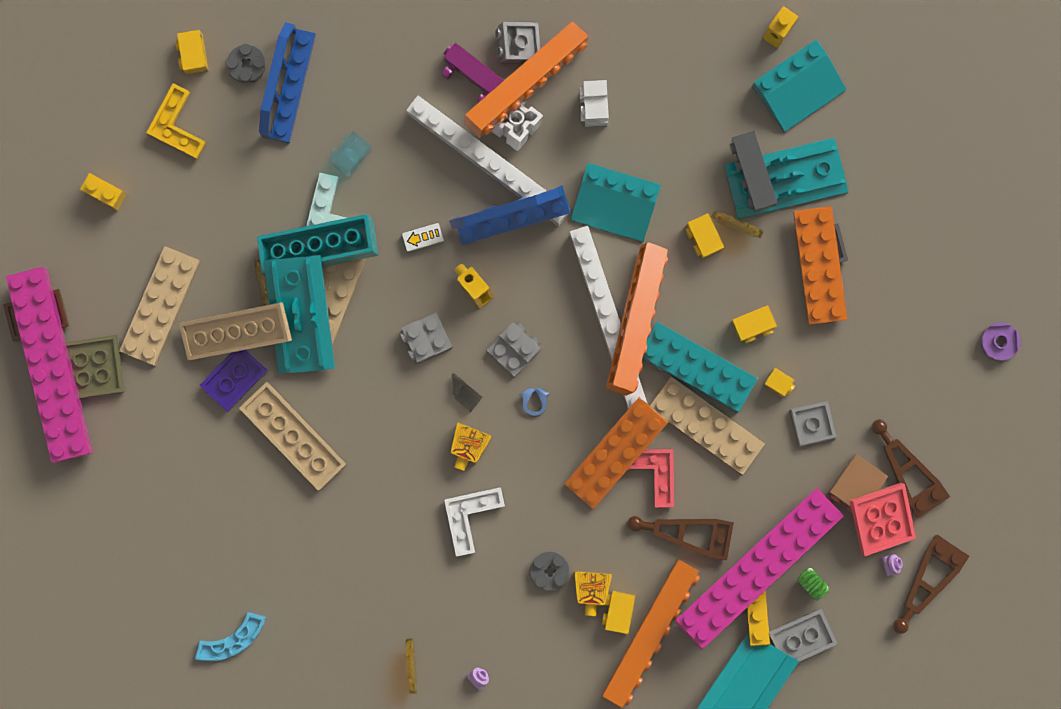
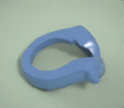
M529 388L519 394L522 397L523 410L527 414L537 416L546 410L549 392H545L540 388ZM534 391L543 404L538 412H532L527 408V402Z

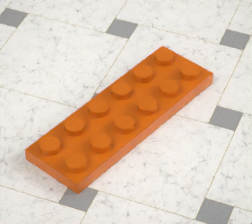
M832 206L793 211L808 325L847 320Z
M638 397L565 482V485L594 509L668 424V421L643 399Z

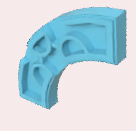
M247 612L241 626L229 637L218 641L200 640L195 660L218 661L242 652L257 638L267 617Z

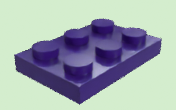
M247 350L231 352L200 386L221 407L229 412L268 370Z

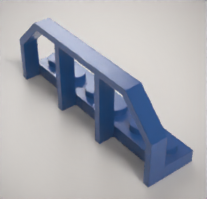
M285 22L278 36L260 109L259 133L263 138L290 143L316 37L315 33L297 29L295 24ZM292 33L295 34L289 63L287 64L284 54L288 39ZM283 69L287 71L281 96L279 97L276 87L280 71ZM278 102L272 133H270L269 125L272 103Z
M563 185L534 196H524L497 207L494 205L474 214L463 217L457 216L449 221L452 229H458L462 245L570 214L571 211Z

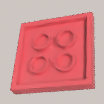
M899 483L850 500L861 555L868 556L916 539L905 484Z

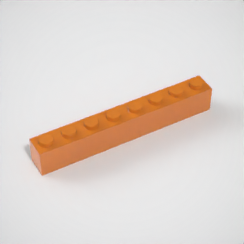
M572 21L467 112L464 124L479 138L484 134L488 135L491 133L494 125L498 122L502 123L510 111H516L525 98L528 100L534 94L535 89L538 87L542 88L551 75H557L564 64L568 65L574 59L576 53L583 52L587 47L589 36Z
M649 242L639 247L606 389L625 396L634 393L638 388L639 382L637 378L643 367L641 361L647 350L646 340L651 333L650 323L655 315L654 306L660 295L658 289L664 278L662 272L668 261L666 256L668 249Z
M677 559L602 694L604 698L622 708L624 705H629L633 698L632 690L634 687H639L643 680L640 677L644 670L648 671L652 664L651 656L653 653L657 654L662 646L659 643L663 636L667 637L671 630L670 622L672 619L676 620L681 610L678 609L682 602L686 603L690 593L688 590L690 586H695L699 580L698 570Z

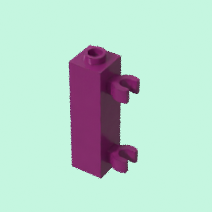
M456 42L453 46L449 45L443 53L445 55L444 61L448 65L441 72L442 76L448 80L455 70L484 92L478 98L477 103L504 81Z

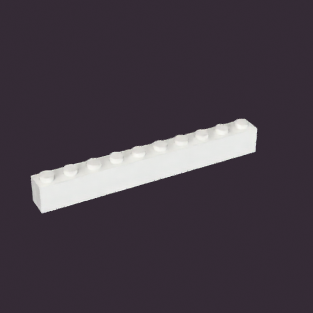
M417 96L406 110L411 118L519 198L546 192L544 188L420 96ZM568 214L549 220L559 227Z
M585 226L570 231V238L612 361L621 323L589 227ZM639 377L637 378L639 382L637 390L627 396L623 395L627 409L632 406L638 397L647 403Z

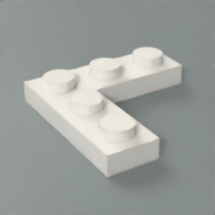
M501 487L444 500L456 557L475 553L468 514L505 507Z

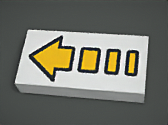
M439 223L402 233L407 252L444 242Z

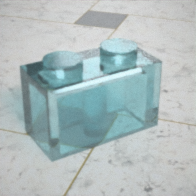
M354 131L351 134L345 135L342 139L343 144L339 149L335 148L329 160L333 166L347 177L352 175L372 150L371 144Z

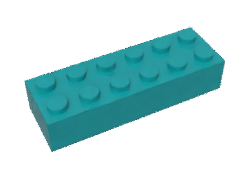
M368 214L257 236L261 270L264 275L263 260L321 255L322 267L379 256L374 221Z
M656 322L646 340L647 350L642 357L643 361L735 413L740 412L758 380L755 376L659 322Z

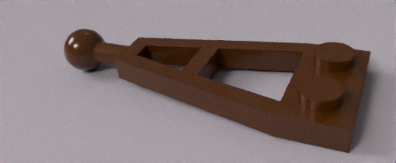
M881 419L875 420L872 424V430L874 433L881 435L887 444L883 448L898 484H905L909 507L914 515L919 518L948 499L950 496L941 482L898 439L893 441L887 432V423ZM895 447L909 459L900 467L892 452V449ZM915 465L933 484L912 498L902 473Z
M632 516L628 519L627 525L632 531H639L640 529L651 530L654 536L706 557L727 561L734 522L719 519H655V523L642 521L638 516ZM660 525H680L678 538L659 532ZM686 525H713L709 551L683 541Z
M935 535L924 553L904 604L908 609L902 618L895 620L893 623V629L898 634H904L908 631V622L914 613L919 614L961 571L970 557L939 535ZM931 555L953 569L935 588L922 580ZM920 586L930 594L916 606L912 602Z

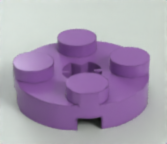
M997 322L990 325L984 330L981 337V347L985 355L996 361H1005L1012 358L1021 345L1018 331L1005 322ZM998 336L1003 337L1002 340L1005 339L1006 343L1002 344V347L996 344Z

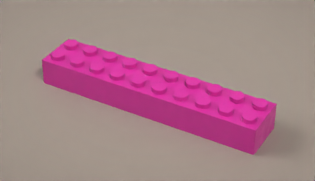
M39 267L5 276L51 463L57 464L94 454L48 269Z
M816 488L675 620V623L702 651L835 526L844 515Z

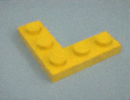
M172 83L146 133L198 160L206 142L174 126L191 93Z
M764 591L747 607L750 646L770 645L766 591Z

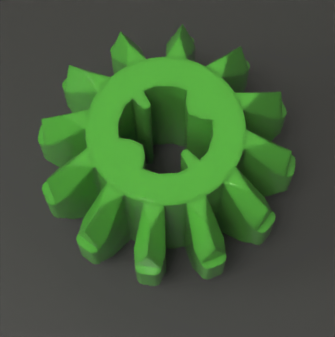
M807 568L797 578L799 584L814 600L818 601L829 591V586L812 568Z

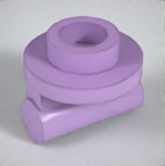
M897 555L881 557L887 576L900 573L903 564Z
M475 668L466 676L479 691L489 682L487 672L481 668Z

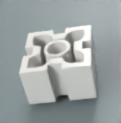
M607 80L583 81V87H580L579 91L580 103H584L580 110L581 121H585V127L608 126Z
M525 101L521 102L520 107L516 111H510L502 123L498 122L494 125L492 133L499 138L504 135L507 138L506 143L516 151H519L526 143L528 135L532 136L540 127L543 115L533 107L525 108Z

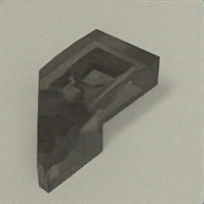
M453 373V395L455 400L471 412L483 397Z

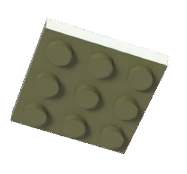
M118 335L66 342L80 399L125 392Z

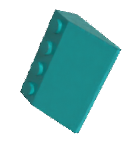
M817 39L755 80L752 88L784 132L847 90L829 56Z
M587 163L571 221L644 242L661 184Z

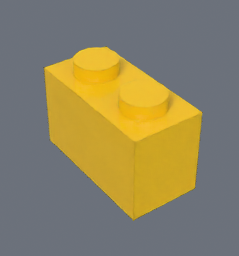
M194 30L177 33L178 40H175V45L181 55V58H178L180 70L183 69L186 74L209 71L201 31Z
M91 173L88 174L80 188L85 194L117 211L127 195L124 191Z
M709 213L687 222L685 231L688 238H692L695 243L693 249L697 256L705 259L724 249V245Z
M768 305L731 321L739 342L745 341V344L756 340L755 336L762 334L764 337L774 333L773 329L777 327Z
M612 591L611 594L607 595L606 606H609L608 614L604 613L602 620L605 630L628 634L635 595Z

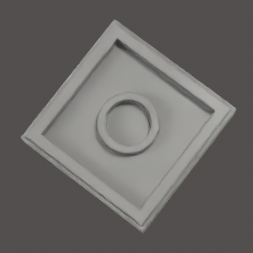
M828 401L790 409L799 447L837 438Z

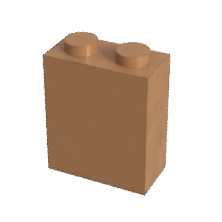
M855 454L828 491L831 495L830 499L837 504L843 503L847 506L846 510L853 514L850 500L880 490L888 476Z

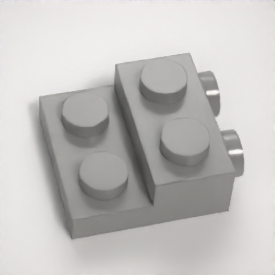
M502 22L495 30V38L499 40L496 54L501 59V63L527 61L540 50L538 23Z
M437 313L401 328L403 331L400 333L404 344L408 343L411 350H408L412 361L416 360L418 364L453 348Z
M512 322L487 350L514 377L541 350L539 347L541 343L534 336L529 338L525 334L527 330L519 322L517 324Z

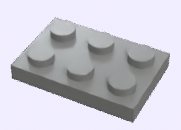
M822 608L769 631L774 647L799 660V662L838 644Z

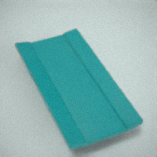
M835 138L762 155L776 196L777 205L755 213L753 208L750 209L747 203L749 195L747 190H743L741 184L743 179L742 173H738L735 162L724 164L738 220L849 192Z
M321 255L263 260L269 305L283 302L292 338L291 341L275 344L278 373L335 369Z
M748 632L697 709H768L798 665L799 660L785 654L771 644L766 646H750Z

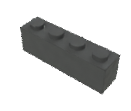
M755 131L732 137V143L729 146L732 155L736 154L738 160L735 162L738 173L741 172L743 176L741 184L743 190L748 192L747 203L749 208H753L755 213L775 207L777 205L776 196Z

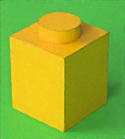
M776 368L772 370L763 386L782 398L786 394L789 396L795 387L793 385L794 379Z

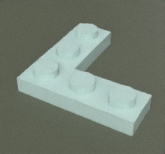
M319 173L306 226L346 218L330 214L339 179L337 176Z

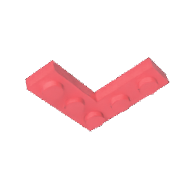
M645 449L629 469H654V508L674 507L673 449Z

